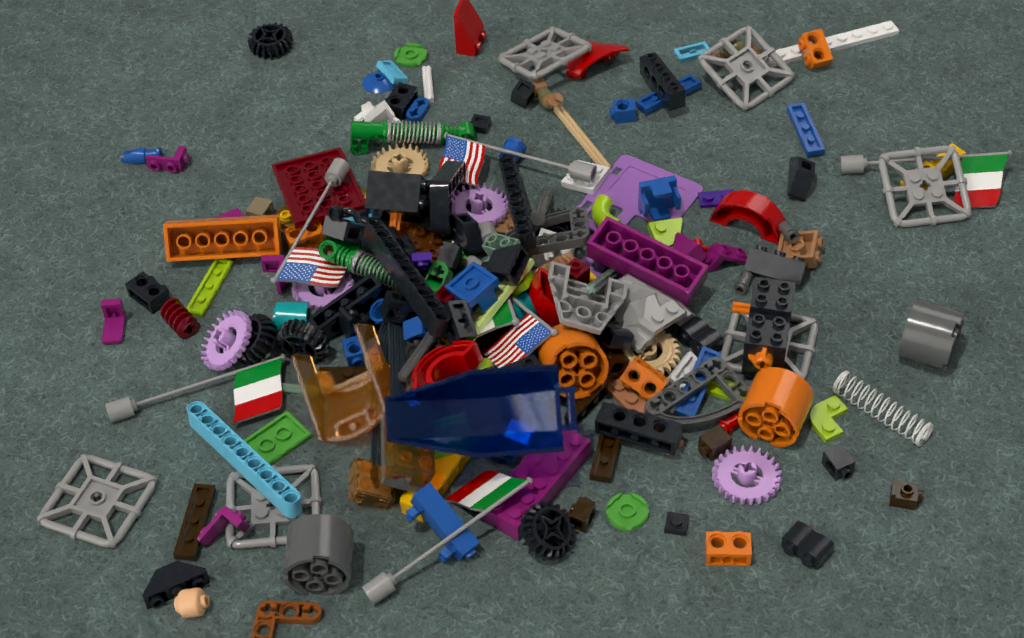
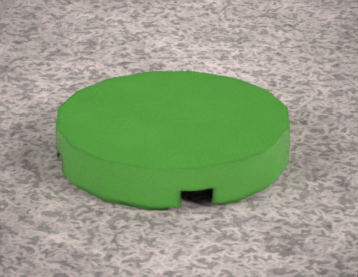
M407 43L404 44V47L396 49L394 60L401 67L415 68L426 62L427 50L420 44Z
M619 493L607 503V519L617 529L625 531L636 530L642 527L648 520V504L641 496L635 493L624 495Z

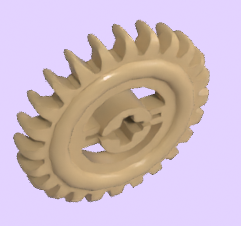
M396 143L394 150L389 145L388 152L382 148V154L377 151V158L373 156V161H371V171L407 172L409 174H421L424 177L430 169V161L427 154H424L423 149L419 152V148L416 146L415 150H413L412 144L406 149L405 143H403L401 149H399Z
M662 330L655 335L653 344L639 353V357L663 375L664 370L670 375L671 367L674 370L676 364L680 362V345L677 344L675 338H672L671 334H666V331ZM659 346L662 350V355L657 359V347ZM632 347L630 348V350L622 349L627 358L630 360L627 367L636 357L633 353L634 349ZM632 370V371H631V376L633 375V373H635V372H637V371Z

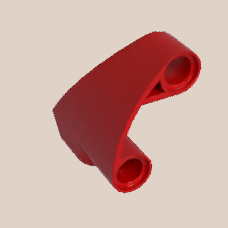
M588 41L592 44L591 51L569 62L566 68V76L572 79L583 80L586 76L587 68L597 60L609 61L616 58L619 52L629 51V48L613 43L604 44Z

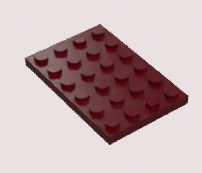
M341 147L271 164L295 229L302 228L326 189L328 183L324 176L333 160L341 158L347 161ZM349 169L340 186L330 187L308 226L323 223L325 215H328V208L334 205L349 207L356 211L365 209V199L351 169Z

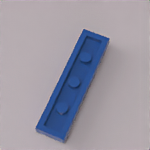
M692 74L678 80L685 89V95L701 88L702 82ZM655 92L635 101L636 107L645 114L665 106Z
M805 103L787 105V113L806 156L825 155V147Z
M703 346L693 369L712 357H721L722 353ZM713 365L709 372L711 373L716 366ZM701 373L695 375L699 381L706 380V377ZM686 384L683 391H690V386ZM708 385L678 404L673 414L680 417L695 416Z

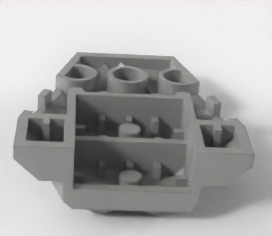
M551 261L548 280L560 324L600 335L627 296L628 283L609 278L605 289L602 288L597 293L589 295L586 283L569 279L571 266Z
M626 274L618 279L627 282L628 288L624 302L614 314V321L618 322L622 328L629 329L633 333L634 339L631 347L637 353L650 347L653 344L655 335L675 322L682 326L696 316L682 302L630 274Z

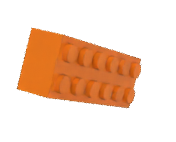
M279 214L166 221L163 224L166 262L258 257L262 255H280L282 253Z

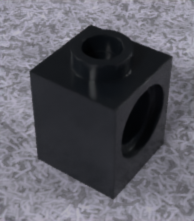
M520 78L511 92L510 101L526 108L534 97L536 86Z
M839 444L823 451L821 463L833 479L837 481L842 478L844 480L848 479L853 475L856 461L845 447Z

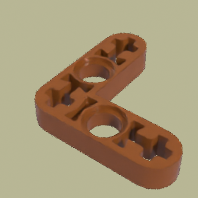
M263 601L258 605L251 638H274L277 623L317 624L323 617L320 605L313 602ZM267 608H271L268 615H265L264 612L267 611ZM289 609L296 611L292 617H286L284 613ZM300 609L303 610L302 617H300ZM315 610L316 613L313 614V617H309L311 611ZM262 628L270 629L267 635L261 636L258 634V631Z

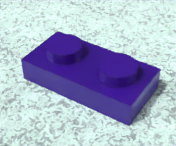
M734 189L698 192L700 208L717 207L720 200L726 194L733 192Z
M431 252L412 253V263L420 273H427L432 265Z

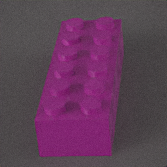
M606 216L587 242V257L623 275L630 274L682 302L687 307L707 280L709 265Z
M555 422L509 475V477L519 479L530 477L533 483L526 485L484 515L483 521L519 541L521 539L519 536L523 531L518 528L522 524L520 519L524 516L525 510L541 501H545V503L551 502L591 455V440Z

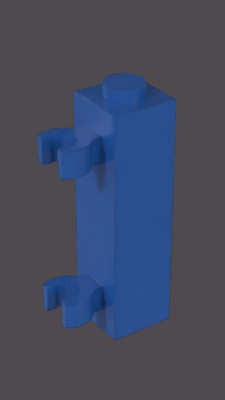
M428 483L413 494L410 501L413 507L406 511L407 514H405L409 522H412L421 515L441 540L464 525L463 521L431 483ZM466 528L445 543L447 547L439 552L438 558L443 563L452 555L459 561L464 558L469 560L478 552L476 549L480 542Z

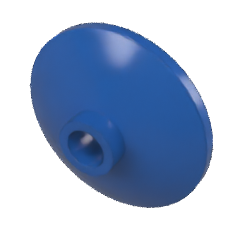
M381 71L369 73L362 81L365 90L376 94L388 92L396 85L392 84Z

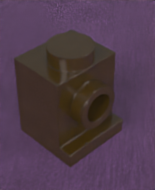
M602 347L601 349L606 355L609 365L607 376L621 377L630 360L622 349Z
M893 477L889 506L915 510L917 503L921 504L923 491L919 490V484L898 481V478Z
M579 497L576 504L573 503L571 505L570 511L566 512V516H572L569 521L571 524H575L573 529L586 533L596 514V502L587 497Z

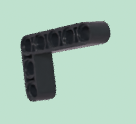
M445 161L431 179V233L451 234L452 194L465 177V161Z

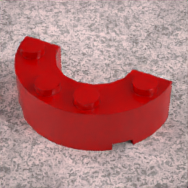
M738 190L726 194L718 203L709 220L725 227L732 220H745L757 228L761 239L777 245L781 235L778 229L779 224L786 221L780 209L768 197L748 190Z
M540 267L530 283L529 297L534 309L541 316L542 320L554 327L559 325L560 321L548 280L549 272Z
M459 340L453 341V345L447 347L441 345L427 353L414 368L411 378L413 390L423 409L430 415L434 416L446 402L440 390L443 382L457 373L473 372L484 360L476 342Z

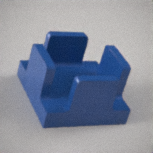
M675 175L639 182L638 210L640 214L643 213L644 217L650 213L653 222L667 220L671 218L668 208L675 207L676 210L681 209V195L677 189Z
M473 261L444 287L455 300L466 299L470 313L473 312L471 308L478 304L480 310L485 312L498 300L494 290L497 291L499 289L500 281L498 277Z

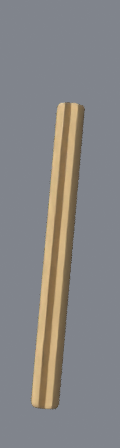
M561 104L554 106L555 114L592 160L598 165L611 167Z

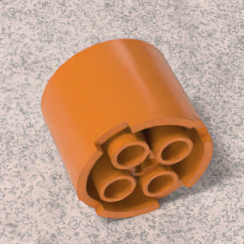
M562 324L552 327L558 330V334L548 338L537 349L538 361L543 367L550 385L561 396L566 398L580 399L590 396V393L597 389L600 384L603 385L607 378L609 365L606 355L592 333L566 327Z
M769 367L760 370L755 375L739 410V426L755 441L757 438L771 442L773 447L792 445L801 431L814 399L811 386L801 376L787 369Z

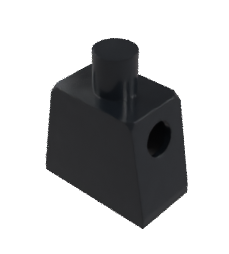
M521 244L495 249L489 261L482 262L481 267L498 277L500 285L517 286L530 259V255Z

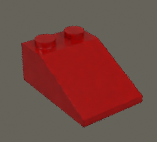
M460 0L453 15L456 54L476 57L477 52L482 49V41L486 40L484 23L469 0Z

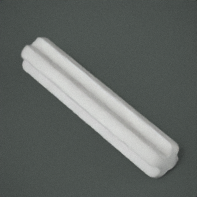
M428 65L422 67L424 98H427L429 103H433L431 67Z

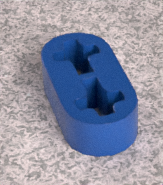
M420 97L414 100L406 112L408 122L411 121L413 123L415 121L417 123L422 121L430 108L427 98Z

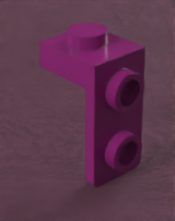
M178 146L174 157L146 155L145 159L148 169L153 171L162 170L171 173H182L185 165L189 164L190 155L187 154L186 146Z
M714 242L707 250V257L703 260V263L709 265L708 272H715L724 260L746 264L747 256L746 252L741 248Z
M262 255L261 264L263 272H277L285 256ZM278 281L276 283L278 295H282L283 288L287 287V282Z
M121 298L101 300V308L105 317L102 343H122L126 316Z
M225 505L216 512L214 519L208 526L201 530L197 540L208 546L229 522L233 523L243 532H246L251 526L245 522L247 517L238 509L234 512Z

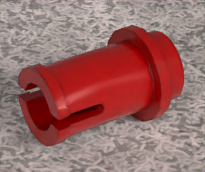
M735 413L726 420L719 421L718 425L730 435L732 430L739 427V423L736 421L739 418V413Z

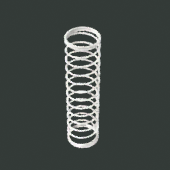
M842 372L834 382L833 393L838 394L839 397L844 396L845 401L850 400L852 405L857 404L858 409L864 408L865 413L871 412L872 418L877 417L878 422L884 421L885 426L891 425L893 431L898 429L899 435L905 433L906 439L912 437V443L917 446L922 445L919 442L920 439L923 438L926 441L932 433L933 424L931 422L922 428L925 422L924 418L917 424L913 435L907 437V431L916 422L918 414L912 417L905 432L900 433V427L909 418L911 410L904 414L898 428L893 429V423L902 414L904 406L897 410L891 424H886V419L895 410L897 401L889 407L885 419L879 420L880 413L890 403V397L886 398L882 403L878 415L873 416V409L880 404L884 393L878 395L871 411L867 412L866 405L873 400L877 389L871 391L864 407H859V401L863 400L869 392L870 384L862 390L857 403H853V395L856 396L864 384L863 380L856 385L851 398L846 399V393L852 389L857 380V376H854L849 381L850 372ZM853 379H855L851 387L848 389L850 383L853 381ZM861 383V386L859 387V389H858L857 392L855 393V390L857 389V387H858L859 384ZM846 386L844 394L840 395L839 389L841 387L843 389ZM868 387L866 393H865V394L863 395V397L861 398L862 394L864 393V391H865L866 388ZM919 432V434L917 435V438H916V440H915V442H914V441H913L914 435Z

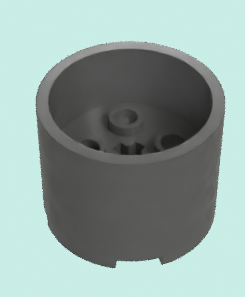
M917 298L903 332L898 356L947 371L961 334L965 312Z
M311 514L294 520L287 529L283 572L285 584L300 594H305L308 591L321 592V595H334L344 591L351 579L354 539L352 527L346 521L326 514Z

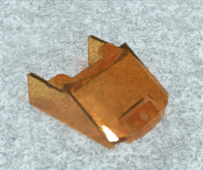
M354 325L368 371L337 386L330 372L320 371L317 373L311 355L294 354L291 356L318 440L345 441L359 437L378 425L382 416L386 415L390 410V363H386L373 325Z

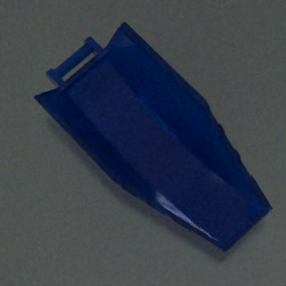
M558 364L469 370L440 381L385 397L387 442L474 458L564 452L562 432L580 430L576 420L575 406L577 387H559ZM560 394H566L568 425H562Z

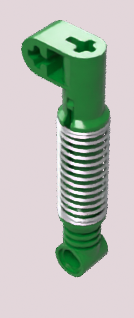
M384 120L383 122L351 121L350 151L353 155H365L368 151L369 140H383L387 143H392L393 140L395 143L397 141L405 143L406 141L407 144L409 141L411 144L413 141L415 144L418 141L419 144L421 142L429 144L430 142L431 145L434 141L435 145H442L446 142L444 138L446 132H449L450 135L476 141L474 125L470 122L460 123L457 127L456 125H453V127L449 125L447 127L443 122H437L435 125V122H433L432 127L431 122L423 124V121L421 124H419V121L417 123L415 121L413 123L411 121L403 123V120L401 123H399V120L397 123H395V120L393 123L391 120Z
M326 240L320 244L319 254L328 262L346 267L349 272L357 273L361 277H366L373 273L380 284L384 283V286L388 285L392 289L399 290L373 254L359 249L351 250L331 240ZM334 248L333 253L328 256L329 249ZM437 261L430 266L426 277L423 278L433 292L436 293L443 284H448L452 280L453 272L444 262ZM434 278H437V279H439V280L441 279V280H442V283H438V282H436V281H433V279H434Z

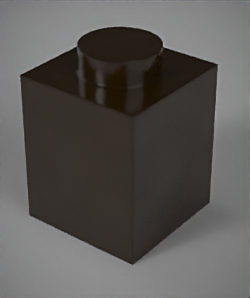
M717 425L699 436L698 451L703 457H707L712 462L720 454H725L726 449L731 450L732 437L720 425Z

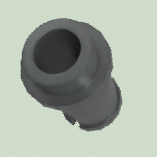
M787 221L779 224L778 229L783 233L787 242L797 241L799 232L796 228H793Z
M741 272L739 280L734 284V290L737 294L743 295L748 292L749 283L753 278L751 272Z

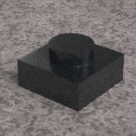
M474 114L470 123L474 125L475 132L486 133L491 123V117Z
M668 511L664 533L686 536L689 515Z

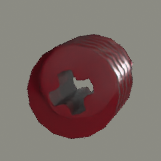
M171 298L163 304L160 315L180 338L188 339L199 331L200 323L197 322V319L184 307L179 299Z

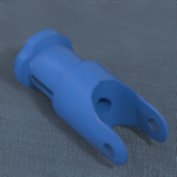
M157 147V149L136 148L125 151L120 156V160L123 163L147 164L146 155L163 156V151L161 147Z

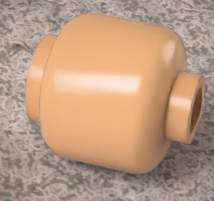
M199 587L181 590L174 600L175 610L183 618L203 616L210 605L208 594H205Z

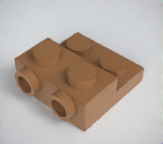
M818 230L798 231L799 238L795 242H787L781 232L777 251L786 253L785 257L793 259L794 255L805 258L804 262L809 263L808 268H816L817 263H821L820 249H824V239L820 237Z

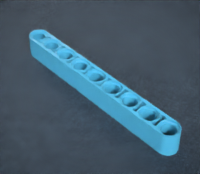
M194 401L187 406L190 426L284 516L296 518L302 514L301 495L297 489L204 403Z

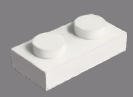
M692 351L685 354L669 375L668 379L670 380L668 382L670 384L692 371L697 360ZM686 384L680 385L681 390H684Z

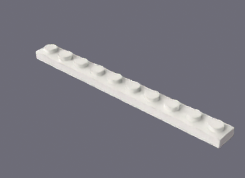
M887 21L825 37L830 51L833 52L898 35L899 29L892 21ZM798 45L775 51L786 64L804 59L803 52L799 49ZM771 57L763 60L769 67L778 66Z

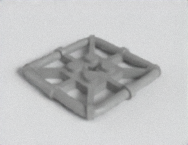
M748 25L726 38H721L717 44L698 56V63L717 83L716 86L722 89L743 111L755 107L768 97H773L774 93L788 85L795 78L794 72L778 56L774 47H770ZM745 35V47L737 51L731 42ZM751 36L765 52L758 55L751 48ZM722 48L731 54L727 59L711 56ZM771 57L781 69L771 68L763 60ZM709 64L724 66L731 74L722 79ZM772 75L784 79L770 87L763 77ZM733 79H736L743 87L742 100L727 85ZM756 82L764 92L748 102L749 86Z
M551 26L550 29L530 39H525L521 44L504 53H500L498 61L510 68L514 73H520L535 81L560 67L567 66L569 62L590 52L592 44L577 37L575 33H569ZM556 35L565 38L558 43L554 42ZM548 37L547 40L542 41L540 45H538V46L534 45L535 43H537V42L541 41L542 39ZM573 43H576V44L580 45V46L568 47V46H570V45L573 44ZM524 49H527V52L516 54ZM535 66L536 68L532 72L527 70V68Z
M953 145L927 148L914 147L910 150L893 151L879 156V169L884 187L882 192L886 197L889 215L894 223L893 226L896 228L898 226L904 228L922 225L936 226L939 223L962 221L971 217V204L966 187L967 179L964 177L960 157L955 150L956 147ZM946 153L936 167L923 168L922 155ZM951 156L957 179L943 181L941 168ZM914 157L917 169L905 170L890 159ZM887 167L902 176L904 186H891ZM922 183L928 185L927 191L924 188H920ZM959 187L963 208L947 198L945 188ZM906 193L908 205L898 217L893 194ZM944 204L957 214L935 216L932 205ZM925 206L926 218L903 220L912 207Z
M732 313L728 330L724 333L725 340L720 358L734 372L741 373L742 365L735 364V362L743 359L744 349L729 355L732 341L745 342L746 333L736 331L740 316L748 323L749 315ZM791 314V322L800 324L789 328L784 366L787 370L806 379L811 358L815 355L814 346L819 323L815 318ZM808 329L810 330L807 345L791 342L792 336ZM788 351L803 353L804 357L800 371L787 357Z
M82 454L72 465L63 480L55 486L54 493L37 517L38 524L47 529L68 535L73 540L80 539L100 547L116 548V545L122 541L135 519L141 516V510L154 492L158 479L147 472L125 466L123 462L116 463L94 455ZM89 463L112 471L106 479L93 476ZM84 465L87 479L80 488L70 486L69 484ZM122 473L139 479L125 485L114 483ZM146 487L134 506L121 502L126 494ZM67 493L74 496L70 504L52 510L63 494ZM101 496L102 499L100 501L94 502V498L98 499ZM115 510L127 513L128 516L113 537L108 520ZM71 513L80 515L73 528L51 521ZM89 519L103 524L107 539L82 531Z
M314 464L282 467L271 465L280 475L303 473L291 484L297 490L311 478L310 499L301 500L302 508L312 507V514H320L322 498L320 497L317 466ZM238 471L231 472L226 483V506L234 512L238 509L243 514L251 513V522L249 523L251 527L246 532L241 530L235 536L234 524L229 522L226 525L225 531L227 546L230 549H245L265 546L276 548V545H285L287 536L276 537V526L290 525L296 518H287L276 507L274 510H271L268 506L272 503L257 489L244 482L242 479L245 478ZM235 484L251 495V505L235 506ZM270 527L269 538L243 540L255 528Z

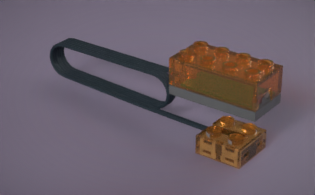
M384 321L380 327L376 347L370 461L355 457L349 466V501L387 510L390 509L395 501V488L416 493L430 483L435 475L433 408L418 404L416 407L410 406L409 402H406V382L404 383L398 379V373L405 365L403 324ZM377 418L379 425H381V463H378V465H376Z

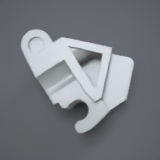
M385 100L375 106L369 101L361 106L362 111L354 117V121L368 122L391 120L393 123L395 120V123H397L399 120L395 117L394 112ZM373 140V141H375V142H377V143H381L383 140Z

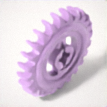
M486 183L483 184L482 188L478 185L474 189L469 185L468 190L463 185L462 192L457 189L456 195L455 193L452 194V215L468 213L478 222V225L490 222L495 226L497 222H502L509 212L507 196L504 197V191L499 194V187L493 191L492 184L489 189H486ZM487 202L493 207L491 211L487 210ZM468 203L471 204V212L466 209Z
M347 269L341 282L332 294H330L332 288H325V294L324 287L314 286L315 293L319 295L315 296L309 291L312 285L292 282L291 290L296 302H310L311 311L316 309L317 312L355 285L353 275Z
M233 310V312L228 311L230 316L223 313L224 320L217 318L219 325L212 323L215 330H207L211 337H204V340L209 343L201 345L207 349L206 351H201V354L206 356L201 357V359L209 369L215 371L225 370L231 367L232 363L235 364L237 358H241L242 352L246 351V346L250 342L248 339L252 335L250 333L252 327L249 316L244 312ZM234 329H236L237 335L233 334ZM220 347L224 349L222 354L220 353Z
M742 445L741 452H738L734 446L733 454L729 453V450L726 449L725 457L720 454L719 461L715 460L712 468V480L715 481L714 486L719 488L718 492L725 494V499L732 498L733 503L740 501L741 505H744L745 502H748L749 505H753V502L761 504L762 500L769 501V496L774 497L776 491L780 490L782 470H779V463L774 465L775 457L768 460V451L765 455L761 456V448L754 453L753 446L751 445L749 451L746 452L744 445ZM757 470L761 473L762 477L757 476ZM732 476L736 477L739 484L743 486H751L753 484L756 486L749 488L741 487L733 481Z

